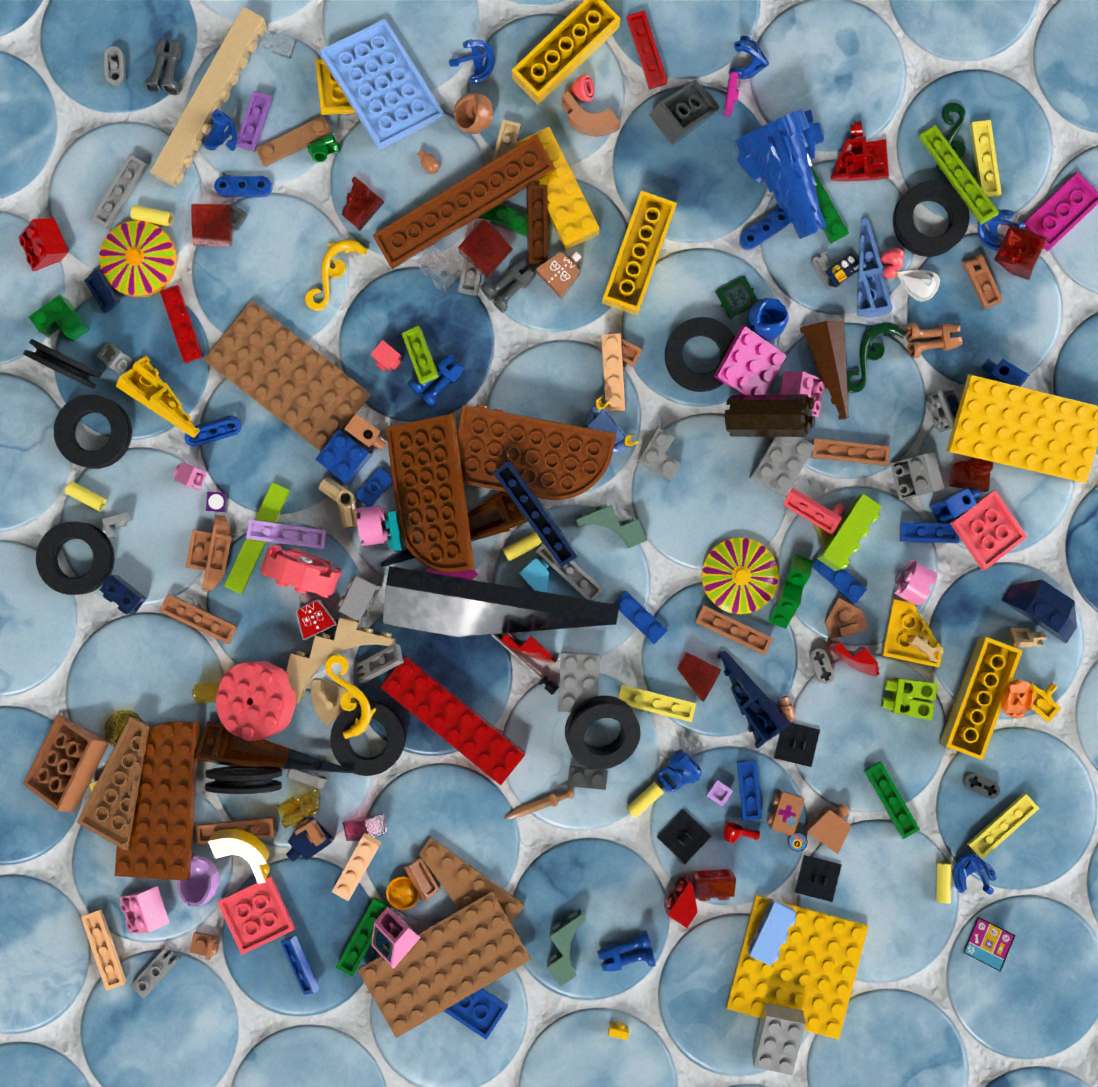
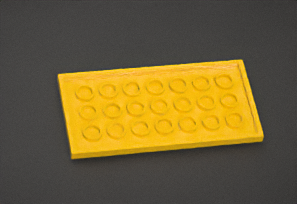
M968 374L946 451L1086 483L1098 446V406Z

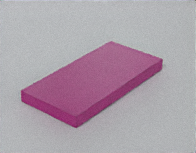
M1077 171L1024 221V229L1046 251H1049L1098 204V192Z

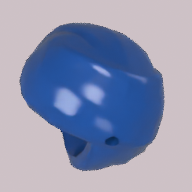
M773 298L757 300L749 309L747 316L750 330L764 340L777 338L782 334L789 320V314L785 305L780 300Z

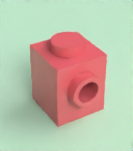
M383 340L370 354L377 361L375 365L382 371L387 369L391 372L396 370L402 363L401 355Z

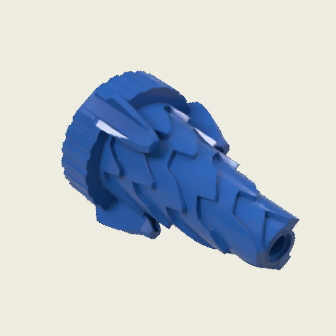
M803 109L772 121L735 140L740 151L737 158L738 163L757 184L764 182L765 179L769 192L774 193L779 207L785 212L789 224H793L799 239L827 227L818 205L819 200L815 189L817 183L810 167L813 165L811 160L815 158V127L807 121Z

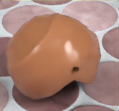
M481 93L465 94L454 106L456 125L463 132L470 134L481 133L490 126L493 120L492 103L488 97Z

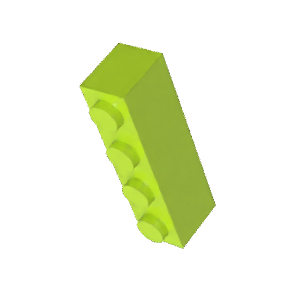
M865 494L857 496L843 516L836 531L830 536L817 556V559L834 571L845 569L850 562V555L859 549L861 538L867 536L870 531L869 526L879 518V511L882 506Z

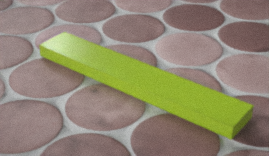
M934 125L918 135L922 144L978 222L982 225L999 214L998 210L938 127Z
M272 482L255 520L276 523L291 490ZM245 540L224 587L239 594L244 593L267 543L266 541Z

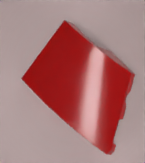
M866 137L846 139L833 174L830 176L831 181H870L889 178L886 139L867 142Z
M508 633L501 638L503 643L531 658L548 663H556L558 661L532 636L521 646Z
M830 641L826 645L840 660L850 667L874 677L880 674L878 672V662L865 647L860 646L855 651H847L841 642Z

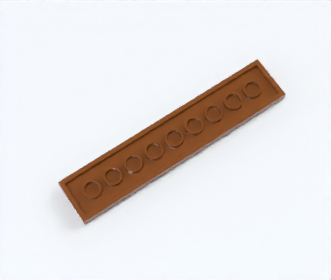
M534 135L373 234V237L389 266L394 269L524 190L526 185L533 184L555 171L556 168L538 136Z

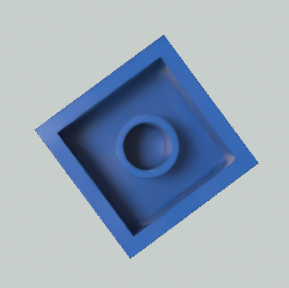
M338 430L315 460L349 485L372 455L341 430Z

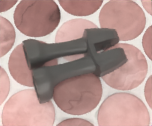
M160 38L153 51L157 57L152 74L146 78L144 87L155 93H159L162 87L166 93L176 96L180 94L181 90L179 84L174 80L175 67L177 62L181 60L182 55L181 43L178 40H171L169 48L168 39ZM167 62L165 75L161 83L162 69L164 63Z
M525 259L509 266L507 274L493 285L483 283L480 286L482 292L491 301L506 285L513 280L515 281L502 295L497 296L492 301L494 306L502 313L508 309V300L520 288L526 289L537 274L533 268L527 270L523 275L520 274L528 266Z

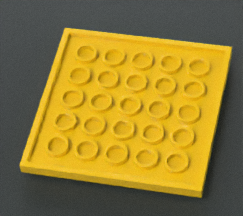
M755 894L726 1002V1009L761 1018L764 1003L803 1010L806 1023L805 1031L839 1040L868 925L779 901L795 910L796 921L787 931L788 937L786 942L781 944L779 948L780 954L777 961H773L772 965L769 966L749 956L747 952L771 898Z

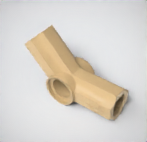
M326 476L320 483L318 490L339 504L343 529L357 527L358 513H356L355 494L331 477ZM345 494H349L351 497L348 504L342 502V497Z

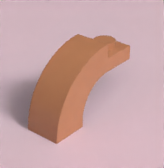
M569 91L562 95L561 106L566 113H569L567 115V122L578 132L598 137L612 134L620 129L621 122L610 108L600 113H589L578 105Z

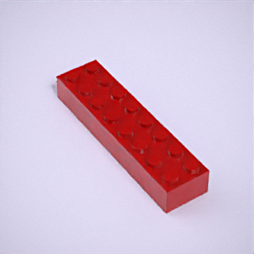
M408 656L404 657V663L394 669L380 688L498 784L502 785L523 759L526 752Z

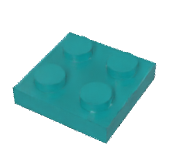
M396 511L388 512V517H385L386 529H390L391 536H388L389 548H393L394 552L403 551Z

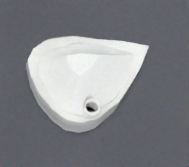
M926 270L897 272L904 288L916 301H928L938 291L940 278L934 272Z

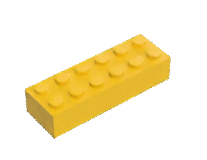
M584 0L511 70L512 79L539 105L620 28L621 18L603 0Z
M547 127L516 142L515 147L532 136L537 135L555 166V171L533 184L547 185V216L564 250L567 251L598 236L600 228L550 127Z
M640 191L607 284L602 304L638 316L677 205L676 202Z
M978 636L939 744L983 760L1002 709L1001 696L1003 690L1013 679L1023 652L1022 650L988 637Z

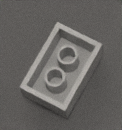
M773 437L752 472L750 479L781 497L786 496L815 445L801 437Z
M561 652L558 712H572L583 701L598 696L599 654Z
M764 1003L752 1050L753 1066L755 1068L793 1075L806 1025L803 1010Z

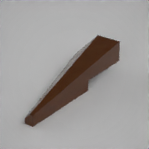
M823 321L801 327L800 332L804 334L807 340L806 346L808 350L811 349L815 358L814 364L825 389L828 388L832 397L831 402L835 404L838 410L839 420H845L849 418L844 321Z

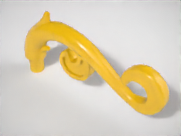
M344 239L338 242L327 243V246L330 248L326 251L321 266L324 299L321 303L314 302V296L321 293V290L317 288L309 290L305 295V303L308 308L314 311L326 308L330 296L329 276L340 278L346 272L344 262L341 260L333 261L336 267L332 269L331 261L337 253L346 250L345 254L352 251L365 256L368 249L361 246L359 242Z
M335 654L327 659L325 670L332 680L348 690L340 698L341 707L345 711L354 710L357 707V702H351V698L354 697L359 701L362 711L360 719H355V724L351 726V729L343 732L344 738L348 739L352 736L360 735L367 729L376 708H370L368 699L360 689L333 673V664L339 663L341 665L340 675H344L347 672L349 665L345 656Z

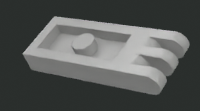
M394 644L356 664L359 683H365L404 663L400 645Z
M167 946L130 985L143 999L149 995L180 960L178 956L173 962L170 960L175 954L173 951L168 956L164 955L169 950Z

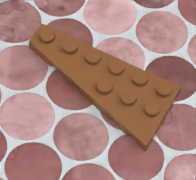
M134 717L129 718L77 821L78 824L123 850H128L150 727Z
M430 837L419 852V855L458 909L491 890L494 892L511 923L524 907L523 902L434 838Z

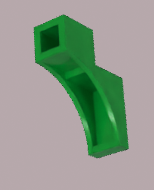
M798 554L794 555L788 566L779 597L769 616V623L787 628L801 604L803 588L811 576L813 560Z

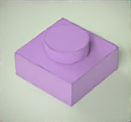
M716 779L706 793V796L723 807L733 790Z

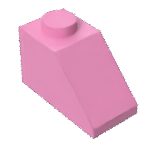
M181 462L174 471V480L201 490L207 472Z

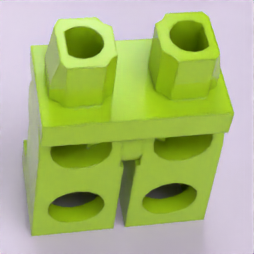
M896 677L895 679H885L884 690H890L893 693L892 698L882 697L881 707L890 710L892 713L932 721L935 703L914 700V698L935 701L938 684Z

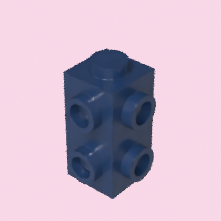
M108 575L101 584L103 586L99 589L104 593L103 597L109 602L114 601L119 605L117 608L124 614H135L147 600L144 595L118 575Z

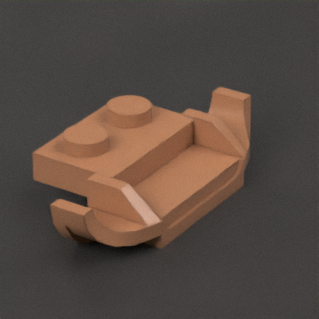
M215 514L212 533L192 530L185 568L205 571L202 590L212 591L225 574L232 536L227 519L222 515Z

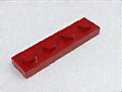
M645 10L626 16L648 89L667 85L668 81Z
M176 285L161 290L160 294L183 362L187 364L204 358L180 286Z

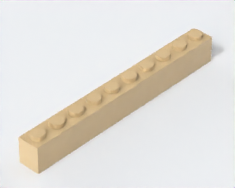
M242 7L150 171L157 179L174 188L182 182L185 170L191 166L194 154L200 150L203 138L211 130L213 122L211 118L212 112L217 108L221 110L223 103L228 100L231 88L237 84L240 72L246 68L249 56L255 52L258 40L266 32L267 24L262 16Z

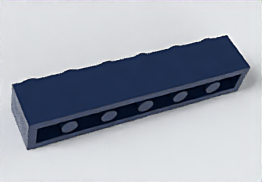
M509 459L496 468L493 474L561 568L578 557L574 547L512 461Z

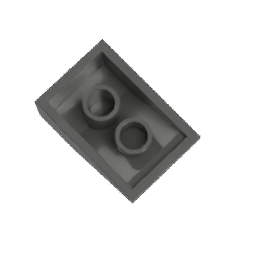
M695 79L659 102L649 116L671 144L674 145L711 117L719 108Z

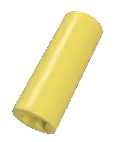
M133 205L131 208L132 219L168 227L172 224V212Z
M73 481L65 489V494L99 512L106 505L107 499Z
M534 531L502 550L510 562L542 544V541Z
M654 782L626 808L636 818L664 792Z
M937 862L936 902L951 903L952 863Z

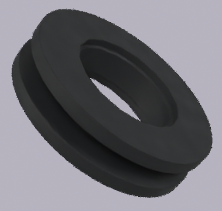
M941 181L921 182L910 188L898 201L893 213V229L898 241L908 251L924 257L938 256L952 249L964 237L969 226V208L953 186ZM921 202H936L947 212L949 224L947 230L941 236H925L915 227L912 218L913 211Z
M708 317L692 318L681 323L671 334L665 348L666 368L672 379L681 387L694 392L711 391L724 384L714 377L719 365L709 373L700 374L693 372L683 361V347L693 337H708L716 342L720 349V365L735 336L726 325L718 320Z
M30 339L29 343L37 350L36 352L25 350L23 355L92 389L95 388L96 384L89 380V377L100 378L102 373L34 339Z
M82 395L70 400L59 411L54 423V440L60 453L70 462L82 467L100 469L113 465L124 456L131 443L132 427L128 415L120 405L99 395ZM90 413H100L105 416L111 428L110 438L106 445L95 451L83 449L78 444L75 435L78 422L82 417Z
M65 522L54 526L42 537L36 551V566L42 580L51 589L67 595L87 594L100 588L102 581L108 575H111L115 561L113 546L103 531L91 524L81 522ZM72 539L83 540L90 546L93 553L92 567L88 573L78 578H72L64 574L58 564L59 550L63 544Z
M596 696L583 701L570 713L565 725V739L572 756L580 764L592 769H608L623 763L634 753L640 741V725L632 708L625 701L613 696ZM612 718L621 724L618 737L608 745L598 747L589 745L584 741L585 731L596 720Z
M369 701L371 709L376 708L371 719L381 723L387 732L388 741L386 748L381 754L368 758L360 756L352 749L349 738H344L343 732L351 729V726L355 724V719L358 718L359 720L362 711L359 702L354 710H344L332 726L330 743L336 760L341 766L350 768L357 775L373 776L388 770L399 759L405 746L406 734L401 718L391 707L378 701Z
M248 766L208 769L205 771V777L215 781L206 783L205 790L221 794H257L277 791L282 788V782L272 779L282 776V769Z

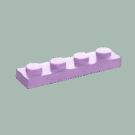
M249 519L246 539L324 549L327 530Z

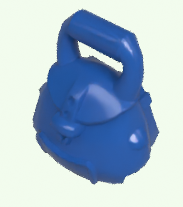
M680 749L672 753L667 766L658 772L657 781L667 792H675L684 784L699 781L702 770L687 752ZM667 773L676 785L673 787L663 774Z

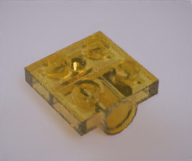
M318 788L298 799L291 797L277 805L284 828L296 826L303 818L307 816L312 817L320 810L321 793Z

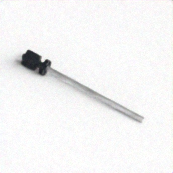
M490 634L541 680L539 684H545L544 689L551 695L557 691L559 686L553 680L548 681L547 675L541 676L513 649L503 643L496 634Z

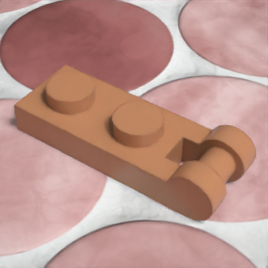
M982 254L974 256L972 260L962 261V267L970 279L983 310L1003 302ZM978 266L980 270L975 272L974 267Z

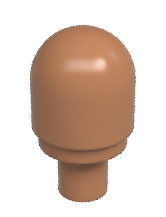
M421 149L417 155L421 158L420 163L429 174H436L440 169L439 162L433 155H427Z
M788 696L780 697L781 705H779V710L791 723L795 719L794 707L789 703Z

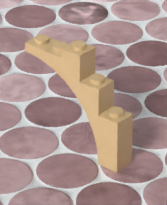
M345 615V618H339L334 639H332L333 635L321 633V636L316 635L314 637L310 657L307 652L299 650L296 653L290 654L286 673L290 677L288 681L292 691L295 690L296 703L302 702L306 688L313 676L330 656L361 645L377 644L392 646L395 644L396 638H393L391 633L383 631L380 634L373 633L374 629L362 627V630H360L361 622Z

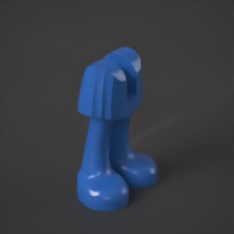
M452 354L441 358L435 363L439 377L441 375L443 377L428 392L423 394L427 387L436 379L423 385L413 379L407 383L418 396L422 395L421 399L431 409L435 407V399L440 391L450 382L454 383L464 369L460 363H457L450 371L447 369L456 359Z
M646 930L641 931L639 936L630 942L616 945L613 942L597 951L599 959L613 957V959L601 963L603 971L622 970V966L636 961H645L650 967L656 966ZM636 948H645L641 951L623 956L620 955L622 953H625Z

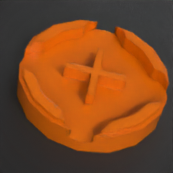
M1019 679L1008 683L1001 696L1003 712L1007 716L1017 719L1026 715L1024 713L1027 710L1030 711L1034 702L1033 688H1030L1029 682Z

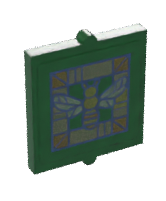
M745 276L715 291L721 302V307L724 308L729 319L749 310L758 300L753 292L754 288H751Z

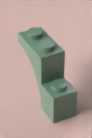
M607 504L596 507V512L590 514L589 511L579 514V519H576L578 528L586 525H600L613 530L624 540L628 548L647 541L639 519L635 521L633 518L627 519L622 522L623 526H620L612 505L607 507Z
M582 910L578 912L573 911L566 917V921L563 923L558 922L551 927L550 938L560 953L556 952L548 958L547 968L560 987L577 976L569 951L575 932L586 921V916Z

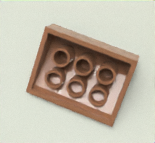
M57 715L23 785L57 811L76 812L110 742L97 733L61 715Z

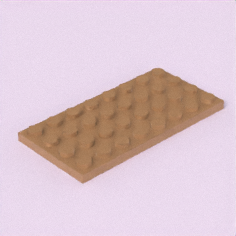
M253 301L248 303L204 359V361L319 451L324 449L338 430H344L354 414H357L371 396L367 390Z
M491 890L417 933L420 939L395 968H392L380 955L359 967L357 971L397 1038L530 961L531 956L494 892Z

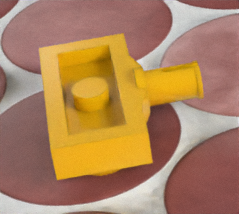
M1029 682L1030 688H1033L1034 702L1031 709L1049 723L1061 709L1051 697L1058 687L1051 682L1045 690H1041Z

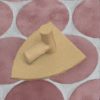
M312 680V704L320 719L328 726L344 711L340 704V698L347 691L333 682ZM351 698V702L354 703L356 700Z

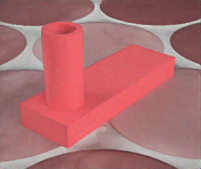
M794 488L789 491L783 503L784 506L831 535L836 531L842 520L841 516L845 512L843 504L837 503L829 510Z

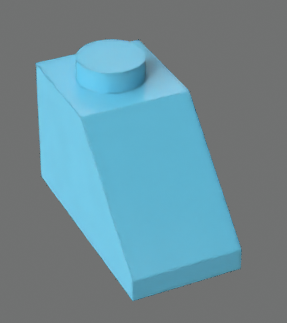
M535 558L519 574L535 591L548 593L549 571L547 568H549V565L542 558L540 560Z

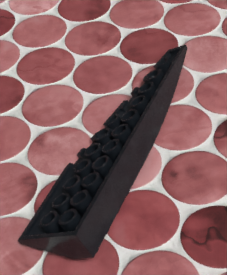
M389 566L385 590L383 624L455 637L617 624L620 605Z

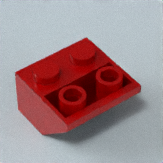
M55 218L33 219L19 236L20 245L25 251L26 260L31 266L32 271H38L60 262L69 253Z
M685 874L683 878L679 877L674 885L676 888L673 893H669L664 899V908L669 917L685 928H688L698 910L693 884L689 876Z

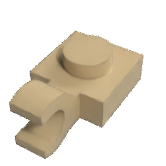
M1010 627L1008 632L1013 647H1032L1033 645L1042 647V640H1046L1044 632H1031L1030 628Z
M911 635L907 640L909 644L927 655L931 661H938L933 656L935 651L940 654L944 653L939 647L929 646L927 644L929 641L921 635H918V637Z

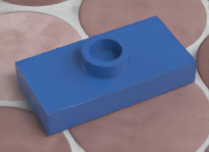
M379 467L355 497L367 507L373 506L393 483L392 477Z

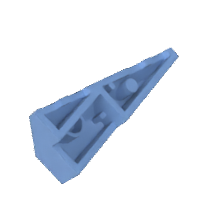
M866 218L861 220L857 316L874 318L890 314L893 307L882 274L884 269L869 220Z

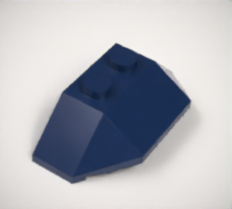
M1044 580L1011 585L1001 600L1064 643L1069 641L1077 628L1075 601Z

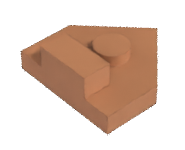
M840 598L836 599L832 610L825 619L830 640L860 633L868 629L863 611Z

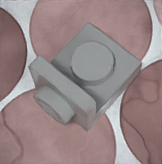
M109 341L97 355L107 366L119 374H122L132 362L129 356Z
M124 512L102 519L103 533L108 538L117 537L115 528L127 526V522L132 521L131 514Z

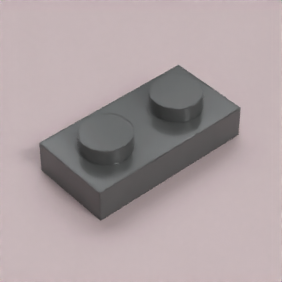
M569 766L568 786L606 790L608 770Z

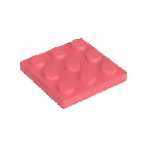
M996 490L989 492L976 502L977 505L967 510L950 522L981 570L988 569L1027 538Z
M272 875L267 877L264 883L258 884L256 882L217 901L241 955L295 930V925Z

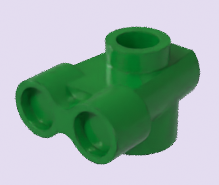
M333 134L324 136V139H314L311 144L307 145L308 152L315 162H324L327 159V154L334 155L341 152L340 145L336 142Z

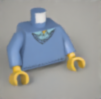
M601 396L588 412L584 427L616 433L612 454H619L630 446L638 444L639 441L633 443L631 437L635 434L626 435L605 408L610 402L602 404L601 399L604 396Z

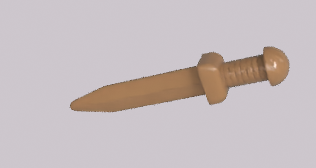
M567 788L566 791L558 794L554 792L549 793V796L515 809L506 815L505 819L523 817L551 805L555 807L559 801L569 797L572 799L575 795L574 790Z

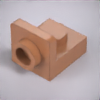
M315 818L311 821L308 819L302 821L297 825L299 828L294 831L297 835L307 830V838L315 846L326 840Z
M195 931L189 953L204 955L207 960H210L218 952V936Z

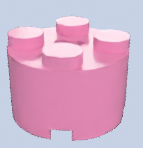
M380 505L356 508V513H360L358 514L357 525L359 538L363 540L361 541V546L385 543L388 540V530L386 526L383 527V521H385L386 517L385 508H380Z
M909 560L903 573L900 572L895 579V582L898 584L893 593L912 604L921 605L930 595L931 590L929 588L931 584L935 585L937 573L916 561Z

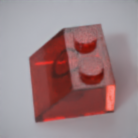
M485 219L476 226L458 247L459 254L487 278L513 250L502 235Z
M1010 225L994 260L1010 274L1030 280L1045 247L1047 237Z
M731 869L692 871L695 899L699 901H709L710 898L728 900L729 897L735 896L736 877Z

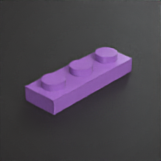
M253 91L238 135L237 147L256 152L255 148L258 146L273 100L271 96Z

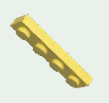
M991 120L972 122L970 124L978 184L988 198L999 197L1002 195Z
M621 684L618 698L625 701L630 707L692 722L696 707L694 702Z
M1023 793L972 838L967 845L978 857L984 859L1040 808L1026 793Z

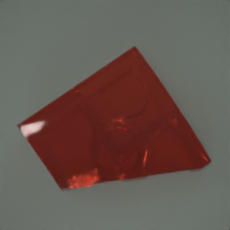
M354 176L352 178L353 187L351 193L347 194V204L344 206L341 215L361 231L384 204V201Z
M970 458L969 461L954 463L950 474L949 486L963 489L968 488L969 490L975 488L978 491L988 492L993 462Z
M687 652L684 653L677 667V670L703 702L721 672V669Z

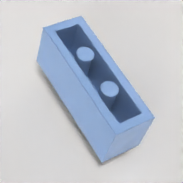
M771 898L747 949L749 956L769 966L772 965L773 961H777L780 954L779 948L787 940V931L796 921V912L792 907Z

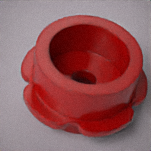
M854 120V124L850 125L851 137H863L862 121L856 122Z

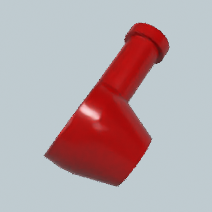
M734 822L725 823L724 839L726 841L736 843L741 836L753 838L756 841L759 840L760 831L745 829Z

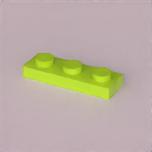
M419 325L403 332L402 336L419 382L423 385L438 378V372Z

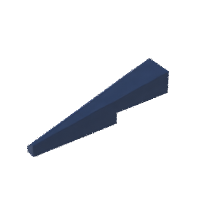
M723 651L717 657L724 664L726 669L724 674L730 678L733 685L731 687L732 693L741 714H745L749 723L747 728L749 733L753 732L756 740L755 747L758 749L784 731L791 723L726 651Z

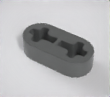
M968 772L963 776L964 786L982 796L994 799L1000 794V787L997 783L977 773ZM969 778H974L975 781L980 782L979 785L971 784L968 781ZM984 785L992 786V789H994L993 793H988L986 789H983Z

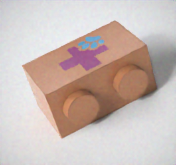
M779 789L778 794L775 793L773 797V811L769 812L767 817L769 828L794 836L805 799L800 795Z

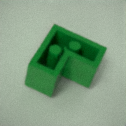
M60 294L29 316L37 330L48 337L58 329H61L66 337L75 341L90 330L70 301Z

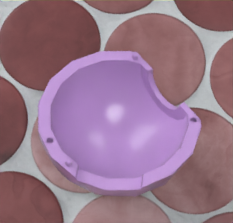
M192 855L190 880H177L178 893L182 901L187 906L194 907L208 903L217 893L220 884L219 870L216 865L209 859L197 855Z

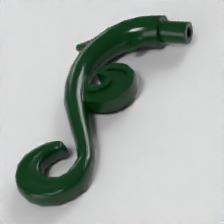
M950 103L942 110V119L945 123L952 125L954 121L950 118V113L956 112L959 114V121L947 135L946 140L959 158H962L966 152L963 142L953 139L961 129L966 113L960 104ZM936 165L935 168L939 169L942 172L940 167Z
M883 322L865 326L869 330L862 338L859 350L862 380L859 385H853L851 378L855 375L858 376L859 372H847L848 392L857 393L864 389L867 382V359L876 361L884 354V346L880 343H873L871 346L874 348V351L869 350V344L872 339L881 333H884L883 336L891 334L903 339L907 332L900 329L899 325Z

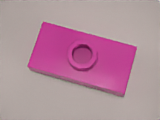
M737 72L730 73L723 112V115L731 117L734 101H737L739 96V89H736Z

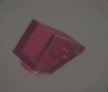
M383 814L370 815L342 822L346 841H360L364 833L373 838L388 833Z

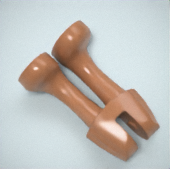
M912 322L908 323L906 327L907 341L938 337V340L908 343L907 349L911 358H919L921 352L925 350L941 348L943 351L963 344L962 337L950 338V335L961 332L960 325L947 323L941 324L939 328L921 330L916 323Z

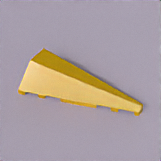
M144 356L134 363L132 369L119 376L116 384L117 388L191 437H196L200 431L199 428H195L190 421V415L185 414L181 408L182 404L168 384L166 382L163 383L159 377L158 370L151 366L149 357Z

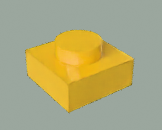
M620 1021L609 1022L608 1036L628 1040L629 1028Z

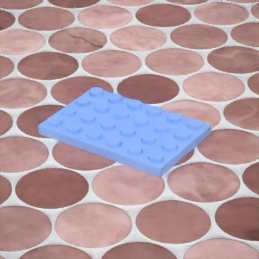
M386 19L319 50L320 57L379 150L444 118L443 110Z

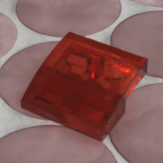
M191 204L193 245L232 246L231 206L223 204Z

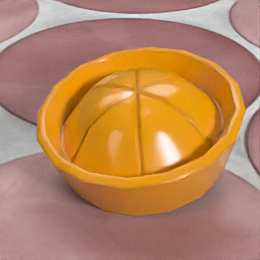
M406 876L393 879L386 890L389 904L399 910H408L414 907L420 896L411 879Z

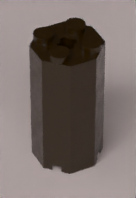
M808 394L731 395L727 399L726 405H730L729 410H725V425L727 432H731L729 434L730 437H807L810 434L811 428L815 427V416H812L814 398L809 397Z

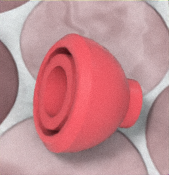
M584 74L575 80L574 84L570 86L572 97L575 96L583 102H590L593 99L594 84L590 76Z

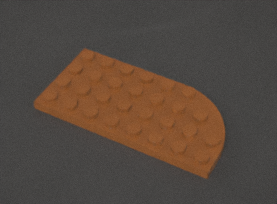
M463 404L457 435L463 483L506 492L493 474V471L510 459L538 498L548 500L569 499L589 490L604 475L611 461L616 433Z
M454 414L386 427L398 524L401 536L408 550L419 562L436 571L458 572L475 569Z
M167 722L149 729L128 850H123L118 846L116 848L115 876L190 880L198 761L195 758V754L199 745L200 722Z

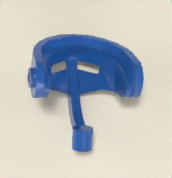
M741 36L740 40L734 43V47L737 52L744 51L754 57L753 60L745 68L732 67V69H729L728 74L737 72L738 79H750L769 65L768 60L752 38Z
M466 40L462 43L463 47L471 48L472 55L459 59H450L449 65L450 67H457L462 62L473 60L475 72L470 76V83H479L487 79L493 71L495 63L494 52L486 41ZM486 57L485 64L482 66L483 59Z
M217 108L211 115L215 124L209 135L204 139L203 146L208 150H216L218 146L222 145L226 139L232 136V139L228 140L225 146L234 151L237 147L238 135L232 119ZM227 126H229L228 129H227V131H226L225 133H223V131L225 130V128H226Z
M999 209L997 216L982 225L978 223V234L986 247L995 251H1004L1006 243L998 238V225L1014 227L1015 231L1025 228V223L1000 219L1001 217L1010 219L1013 217L1014 212L1007 209ZM985 224L988 225V228H989V231H990L989 233L987 232V229H986V227H985Z
M970 852L961 857L955 864L953 880L956 889L960 893L967 890V877L977 871L984 885L983 891L991 895L994 889L989 886L987 877L982 869H985L991 881L997 879L996 873L990 864Z

